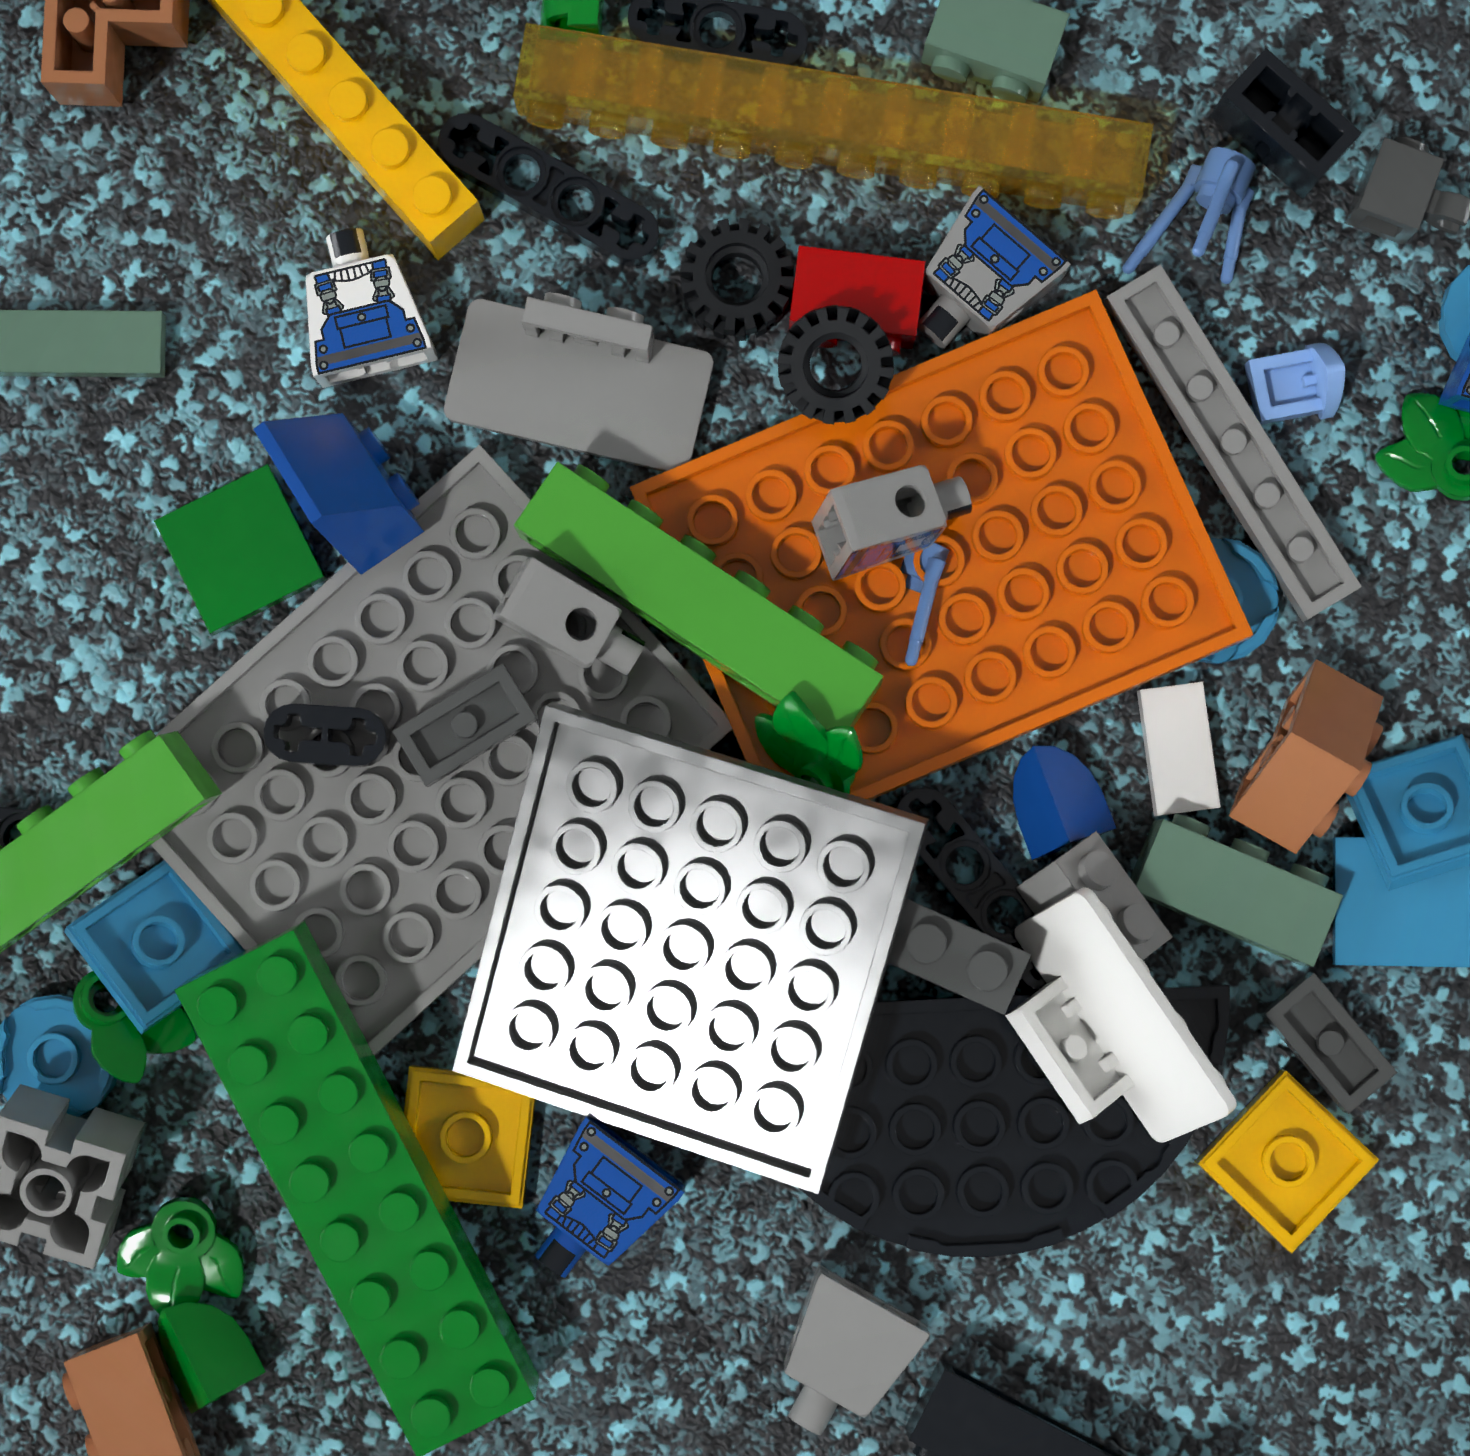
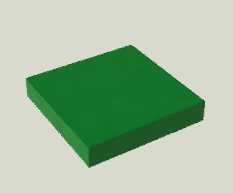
M268 464L154 520L209 633L212 635H216L327 579L272 468Z

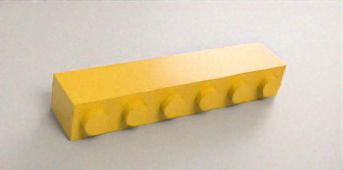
M207 0L437 260L442 258L485 220L480 204L475 196L300 0Z

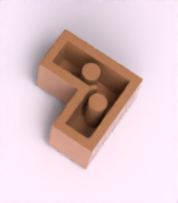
M45 0L41 83L60 105L122 107L125 46L188 48L190 0Z
M1316 659L1286 699L1272 739L1242 778L1229 817L1294 854H1297L1312 834L1321 838L1327 832L1338 813L1339 804H1337V801L1344 793L1351 797L1356 795L1370 773L1372 763L1365 758L1373 750L1383 731V726L1376 722L1383 696Z

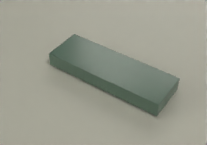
M0 310V376L165 378L166 315L162 311Z

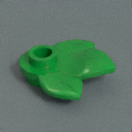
M1410 393L1406 395L1401 411L1402 428L1406 439L1389 445L1375 454V461L1379 469L1395 484L1410 492L1438 489L1439 492L1450 499L1458 501L1470 500V474H1460L1455 471L1452 465L1458 460L1470 462V413L1440 405V397L1434 394Z
M791 691L780 701L773 716L760 713L755 717V731L758 740L777 765L790 772L794 777L848 794L850 793V786L854 782L855 773L861 769L863 764L861 745L853 727L835 726L826 730L795 691Z
M94 971L85 975L75 988L72 999L73 1010L80 1023L91 1030V1052L94 1059L111 1076L123 1082L132 1084L140 1082L146 1067L147 1053L153 1055L173 1053L195 1042L196 1035L193 1026L181 1008H178L141 1035L118 1003L116 1009L111 1012H101L95 1007L93 1003L94 995L99 992L109 991Z
M193 1197L174 1198L164 1203L157 1211L152 1223L136 1227L125 1236L117 1254L118 1273L128 1277H146V1293L149 1302L159 1315L165 1307L183 1302L198 1303L203 1290L222 1297L236 1299L241 1294L245 1278L243 1258L238 1246L228 1238L217 1233V1221L213 1212L203 1201ZM177 1224L188 1226L192 1230L194 1237L186 1239L178 1236L173 1231V1226Z

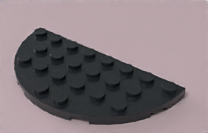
M1230 985L1159 987L1174 1010L1185 1020L1188 1030L1213 1067L1218 1070L1224 1058L1229 1027ZM1014 994L1006 1014L1033 994ZM965 997L877 1001L823 1187L819 1194L799 1189L827 1212L855 1229L868 1232L883 1240L906 1246L908 1249L952 1257H994L1020 1254L1055 1245L1105 1218L1108 1220L1139 1198L1165 1173L1186 1146L1195 1130L1164 1143L1157 1142L1150 1136L1123 1095L1093 1119L1079 1124L1005 1015Z

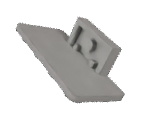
M545 293L544 300L527 297L524 309L485 299H476L469 304L444 403V413L451 422L662 472L692 460L714 367L713 358L708 352L656 340L654 338L653 326L643 324L644 316L637 312L618 307H608L606 315L581 309L582 302L580 300L559 293Z

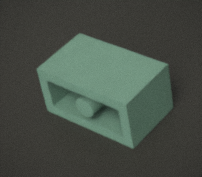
M940 0L925 42L921 63L931 66V71L944 80L965 83L967 79L990 86L991 93L1005 101L1025 103L1026 99L1038 103L1070 13L1032 0Z

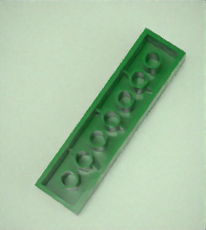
M305 921L190 978L176 988L175 992L415 1455L423 1456L534 1400L539 1375Z

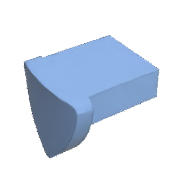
M1325 343L1305 345L1303 350L1251 359L1244 364L1254 415L1261 425L1318 414L1321 420L1334 417L1343 396L1345 365L1340 356L1329 345Z

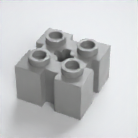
M20 1084L0 1111V1241L18 1246L25 1233L46 1239L44 1255L94 1269L114 1233L126 1191L121 1186L133 1167L145 1122L97 1107L94 1108L87 1120L67 1114L70 1099Z

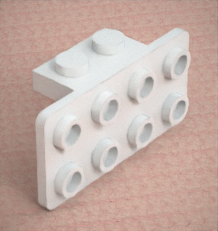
M1086 887L1078 889L1028 918L1015 928L1017 941L1025 952L1031 954L1030 960L1047 984L1005 1016L1079 1124L1093 1119L1123 1095L1150 1136L1157 1142L1164 1143L1222 1119L1236 1108V1099L1227 1087L1225 1079L1213 1067L1188 1030L1185 1020L1174 1010L1151 976L1145 962L1137 956L1114 922L1109 909L1091 889Z

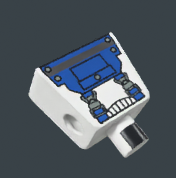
M349 228L329 234L326 237L333 267L306 275L311 369L313 377L322 388L437 361L436 349L394 255L386 254L370 258L364 232L360 228Z

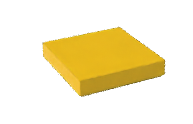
M409 1066L404 1115L448 1200L519 1209L524 1207L536 1099L454 1072L452 1069Z
M1281 1069L1194 1162L1287 1251L1293 1253L1373 1168L1379 1159L1286 1070Z

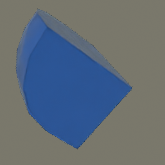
M1033 746L1021 757L1014 775L1013 803L1018 824L1032 860L1058 852L1066 845L1084 840L1095 831L1102 835L1116 829L1100 786L1092 772L1074 754L1055 746Z

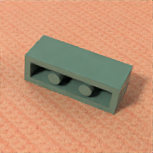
M1178 813L1174 814L1172 822L1165 819L1153 821L1130 876L1147 901L1298 965L1314 967L1343 897L1342 894L1326 888L1329 881L1328 876L1293 863L1290 872L1266 863L1270 855L1269 851L1234 838L1231 847L1207 838L1211 827Z

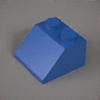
M343 413L264 421L253 429L310 523L361 575L424 532L411 511L420 504L418 499L398 472L389 477L382 464L391 457L369 426L359 432Z

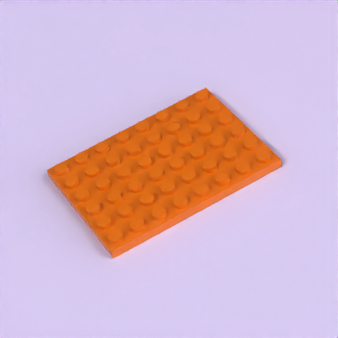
M1097 289L893 375L889 391L884 400L882 399L871 413L857 418L854 422L846 424L845 422H836L834 425L826 424L820 420L810 419L800 414L629 487L634 500L642 503L663 519L659 529L679 542L685 534L695 538L717 555L713 561L714 565L732 577L735 576L738 570L750 574L771 591L766 598L787 613L792 605L803 609L825 626L820 633L822 636L840 648L843 647L846 641H850L878 660L879 663L874 670L883 675L882 685L853 727L861 745L863 764L861 769L855 773V779L850 786L849 794L867 800L877 798L1248 640L1254 635ZM925 465L929 470L933 484L957 476L962 477L971 497L972 511L969 514L947 520V527L934 542L950 551L938 582L918 662L914 666H908L905 662V656L921 593L906 588V578L908 575L900 570L905 556L832 581L811 521L830 489L914 466ZM921 550L914 553L913 564L920 580L924 582L925 572L920 565V556L923 551ZM703 659L746 762L794 777V775L771 759L758 740L755 731V717L760 713L773 716L776 707Z

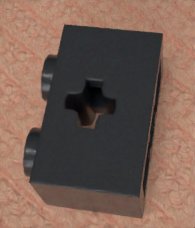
M1267 48L1261 52L1222 95L1210 115L1217 124L1302 199L1328 173L1362 133Z

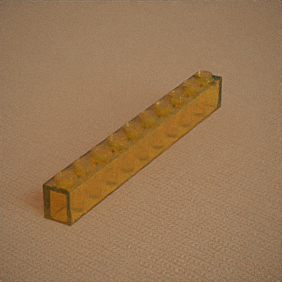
M531 23L525 24L513 94L518 115L526 116V121L529 124L545 129H561L564 123L589 126L588 131L591 134L607 139H623L626 133L651 136L650 141L653 144L669 149H685L688 143L712 146V151L715 154L731 159H747L750 153L774 156V161L777 164L793 169H809L812 167V163L836 166L839 174L855 179H871L874 177V173L898 176L901 184L917 189H933L937 183L960 186L961 192L970 197L980 185L994 198H997L999 193L1024 197L1023 202L1026 205L1040 209H1057L1061 207V203L1086 207L1085 212L1088 215L1102 219H1119L1123 217V213L1133 214L1141 201L1154 125L1139 121Z

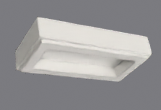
M1203 682L1138 690L1137 697L1154 816L1221 808Z

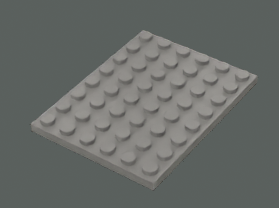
M480 444L418 499L420 504L411 511L424 530L422 534L362 575L349 562L346 563L156 734L157 737L160 734L178 731L222 794L151 846L245 950L305 921L374 1056L481 960L544 709L547 704L556 702L707 750L713 749L732 731L726 713L633 612L519 537L513 525L530 502V499ZM533 557L622 610L615 625L645 641L640 656L627 675L622 674L598 659L594 660L590 668H582L492 618L524 561ZM574 611L570 612L566 619V630L581 639L588 629L587 619ZM503 663L538 721L430 787H426L392 731ZM309 704L354 707L372 711L382 718L389 729L390 743L383 758L367 767L299 764L279 759L271 753L265 743L263 730L270 714L283 705ZM293 716L291 725L289 727H280L278 734L280 739L289 742L290 752L298 751L300 741H321L322 730L302 726L300 716ZM356 720V727L353 731L333 730L332 742L349 744L353 746L354 756H361L364 745L375 744L376 733L366 730L365 720Z

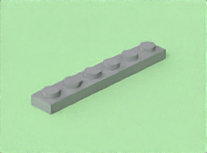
M1161 264L1108 295L1103 301L1255 547L1275 573L1278 584L1301 621L1304 622L1361 588V584Z

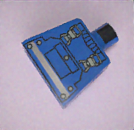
M586 1116L536 1209L541 1216L556 1227L535 1253V1256L547 1268L563 1278L567 1277L586 1250L609 1266L679 1201L685 1193L686 1185L602 1121Z

